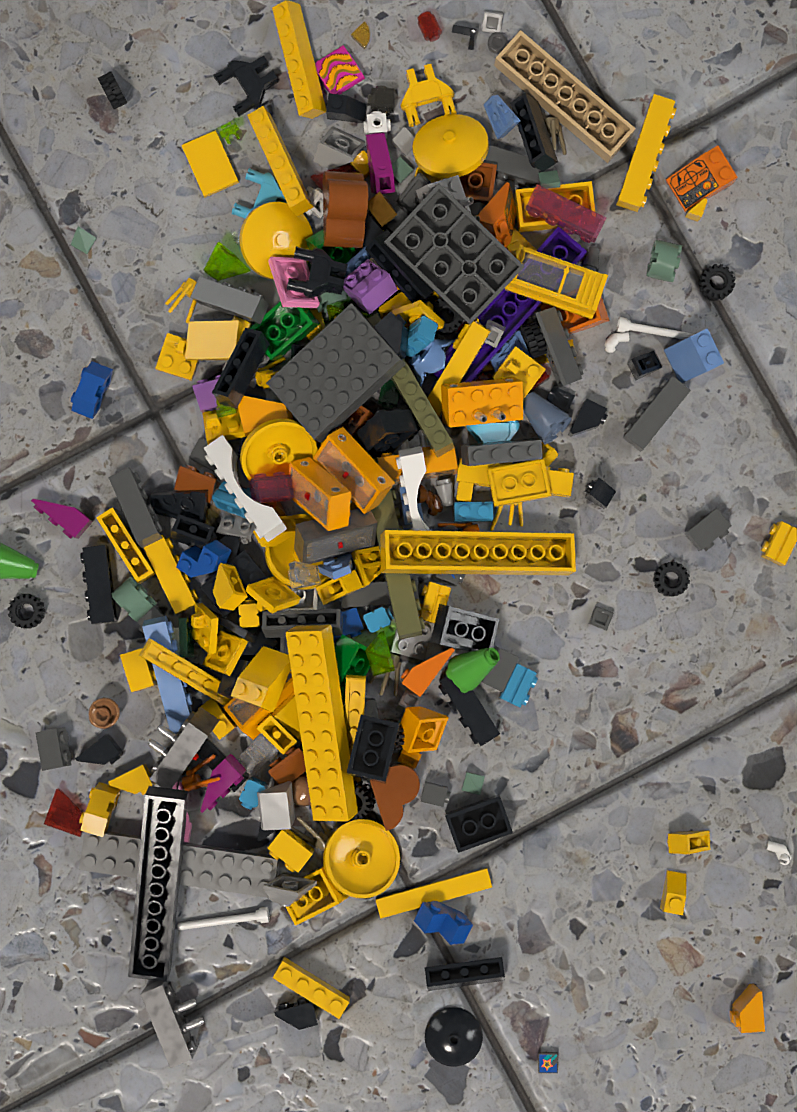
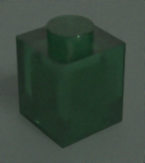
M392 380L387 381L381 387L378 404H382V408L393 409V407L398 406L400 393Z

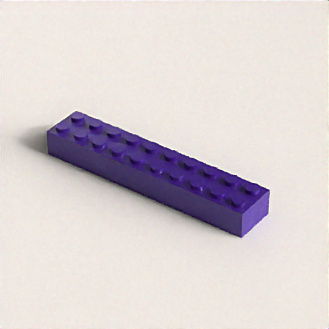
M559 226L537 250V252L578 265L587 253L581 245ZM529 258L524 264L525 267L517 276L519 280L555 291L561 284L564 270ZM504 288L477 318L484 327L487 321L491 320L504 326L506 329L496 348L486 343L483 344L460 383L474 381L491 362L493 357L502 350V347L520 330V326H523L543 303L507 291ZM452 345L445 351V368L456 351ZM441 369L433 374L436 377L440 378L444 369Z

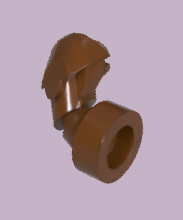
M420 484L417 504L425 501L429 508L428 514L436 516L438 512L443 511L439 496L425 489Z

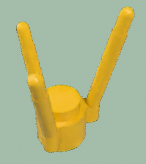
M188 278L165 302L168 305L179 295L168 310L169 313L176 308L185 295L190 298L197 283L195 280ZM192 300L186 318L187 324L189 323L191 316L193 314L196 305L195 300Z
M285 357L265 367L258 368V371L255 373V379L259 386H263V389L270 388L266 382L278 371L273 372L269 369L283 362Z
M522 502L509 504L508 525H512L514 506L518 504L519 524L522 527ZM503 506L498 507L490 531L494 530Z

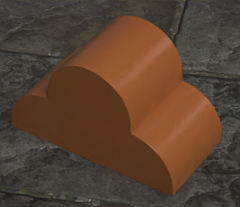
M324 171V246L362 248L368 209L367 181H364L363 173Z
M405 763L390 765L386 784L370 780L386 831L395 828L400 823L403 817V805L411 802L419 792L420 782L418 774L414 768Z

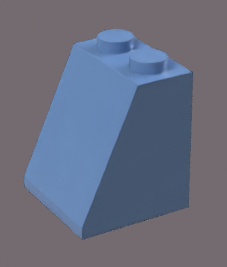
M708 328L664 349L668 361L681 383L724 364Z

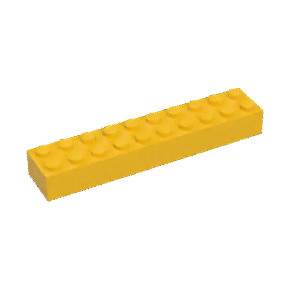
M385 530L380 534L381 573L569 576L576 572L574 533Z
M295 626L286 631V639L313 821H350L358 813L353 776L347 775L350 752L332 626Z

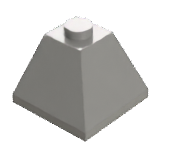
M331 127L319 142L313 162L328 169L353 162L364 148L366 142Z
M281 874L263 885V889L272 902L288 907L317 885V881Z

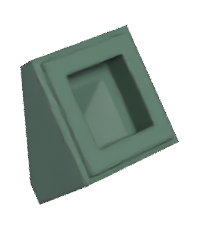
M78 226L71 246L88 254L97 238Z
M466 771L462 791L480 795L485 776Z

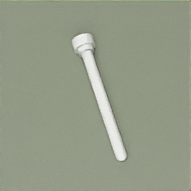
M619 317L616 331L621 333L632 330L683 340L695 335L688 332L631 323L630 320L624 317Z
M261 907L253 913L179 922L176 927L178 930L253 920L268 923L270 921L268 907Z

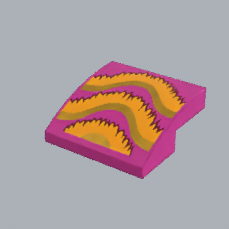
M344 45L315 63L318 77L323 82L326 90L331 94L340 95L365 79Z

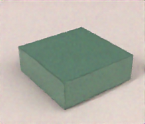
M401 157L392 164L394 179L399 184L414 171Z
M557 170L538 173L541 190L560 187Z

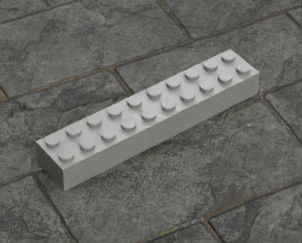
M107 831L101 837L85 832L79 870L137 878L141 836ZM184 842L180 885L269 898L263 889V885L277 877L279 859L276 860L267 854Z

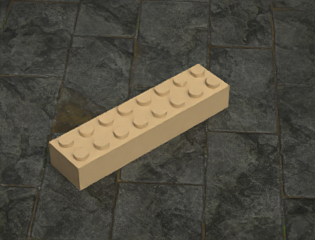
M521 30L495 58L494 66L525 93L537 100L538 104L549 114L558 118L563 126L605 162L609 163L633 136L635 127Z

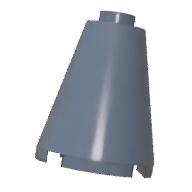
M535 392L528 393L523 400V411L543 444H548L557 438L556 434L560 431L563 433L572 421L567 413Z

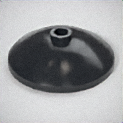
M447 1007L439 1010L430 1018L425 1029V1044L429 1054L437 1062L446 1066L456 1067L469 1063L476 1057L482 1046L483 1033L479 1021L471 1012L460 1007ZM452 1037H456L458 1041L456 1043H452L450 1039Z

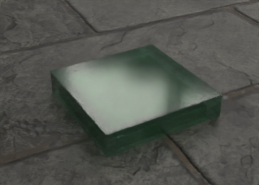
M179 618L180 657H194V639L192 637V629L194 628L191 626V618Z

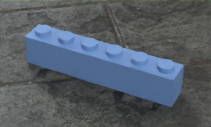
M167 616L144 620L142 628L146 642L150 638L177 654V640L172 638L171 633L174 632L172 622H168ZM152 663L169 729L176 734L192 713L190 707L192 705V697L190 693L187 694L185 688L188 687V684Z

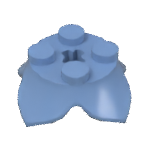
M434 338V341L418 354L408 358L409 367L413 371L420 387H422L424 377H426L424 372L431 374L445 368L446 355L444 350L451 343H454L455 340Z

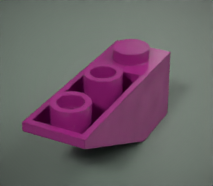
M385 133L366 134L371 193L395 192L394 174Z
M38 499L31 500L35 504L33 507L39 513L43 514L45 512L50 516L48 520L55 526L59 524L63 527L64 530L62 532L69 538L79 539L93 522L77 508Z
M232 754L228 755L212 771L210 778L220 777V780L208 783L200 810L201 813L207 808L212 810L218 804L216 799L219 796L224 798L231 791L229 787L232 784L237 786L244 779L242 774L247 770Z

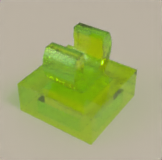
M234 120L216 128L219 135L228 144H231L229 136L232 134L235 135L237 140L240 139L239 134L236 132L239 128Z
M216 399L218 407L215 408L218 418L237 413L235 408L221 405Z

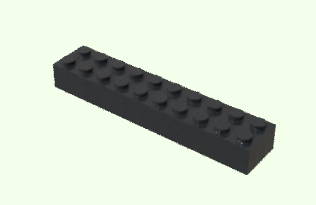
M149 786L145 793L128 977L167 982L171 972L189 791Z

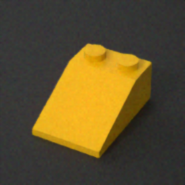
M263 646L238 677L231 696L274 712L291 670L289 655Z
M324 866L302 877L317 881V885L298 901L291 904V906L286 907L296 926L340 904L349 896L342 894L332 885L327 877Z

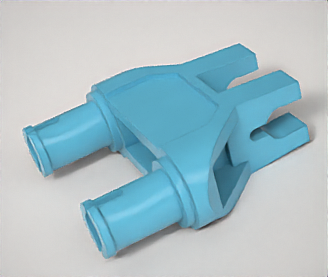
M251 168L248 169L249 173H246L245 179L260 184L261 189L251 209L235 203L232 215L245 219L253 209L269 202L287 203L270 172L263 174Z
M516 420L503 423L468 425L466 428L478 443L511 440L519 430L520 423Z

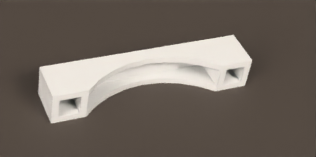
M222 435L204 447L207 453L205 458L211 466L215 464L217 469L214 471L220 480L225 479L227 483L224 486L228 492L236 495L237 498L234 501L240 509L244 507L246 510L244 516L249 523L254 522L257 526L254 530L259 538L264 537L269 542L284 532L287 527L272 507L252 500L243 492L237 476L238 456L225 437Z
M422 447L398 450L399 457L396 458L397 468L402 469L403 474L399 476L401 487H405L406 493L402 495L404 505L409 506L406 516L408 523L412 522V529L409 530L432 531L422 520L417 508L418 488L426 473Z

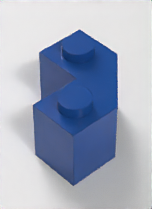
M93 361L88 367H84L77 390L71 397L70 402L73 403L71 411L93 419L100 410L103 393L111 383L113 369Z
M217 540L203 546L202 550L193 546L182 552L176 568L191 578L212 573L218 570L220 563H227L231 549Z
M438 901L422 902L414 919V922L424 933L439 932L450 945L465 943L473 926L464 913Z

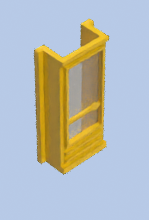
M520 245L516 258L525 267L505 287V290L592 320L608 275Z

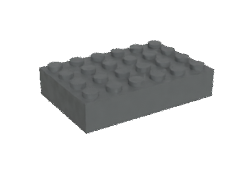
M440 184L426 196L384 241L407 266L469 325L525 267Z
M351 303L266 383L311 437L321 443L402 369L406 363L376 331L361 311Z

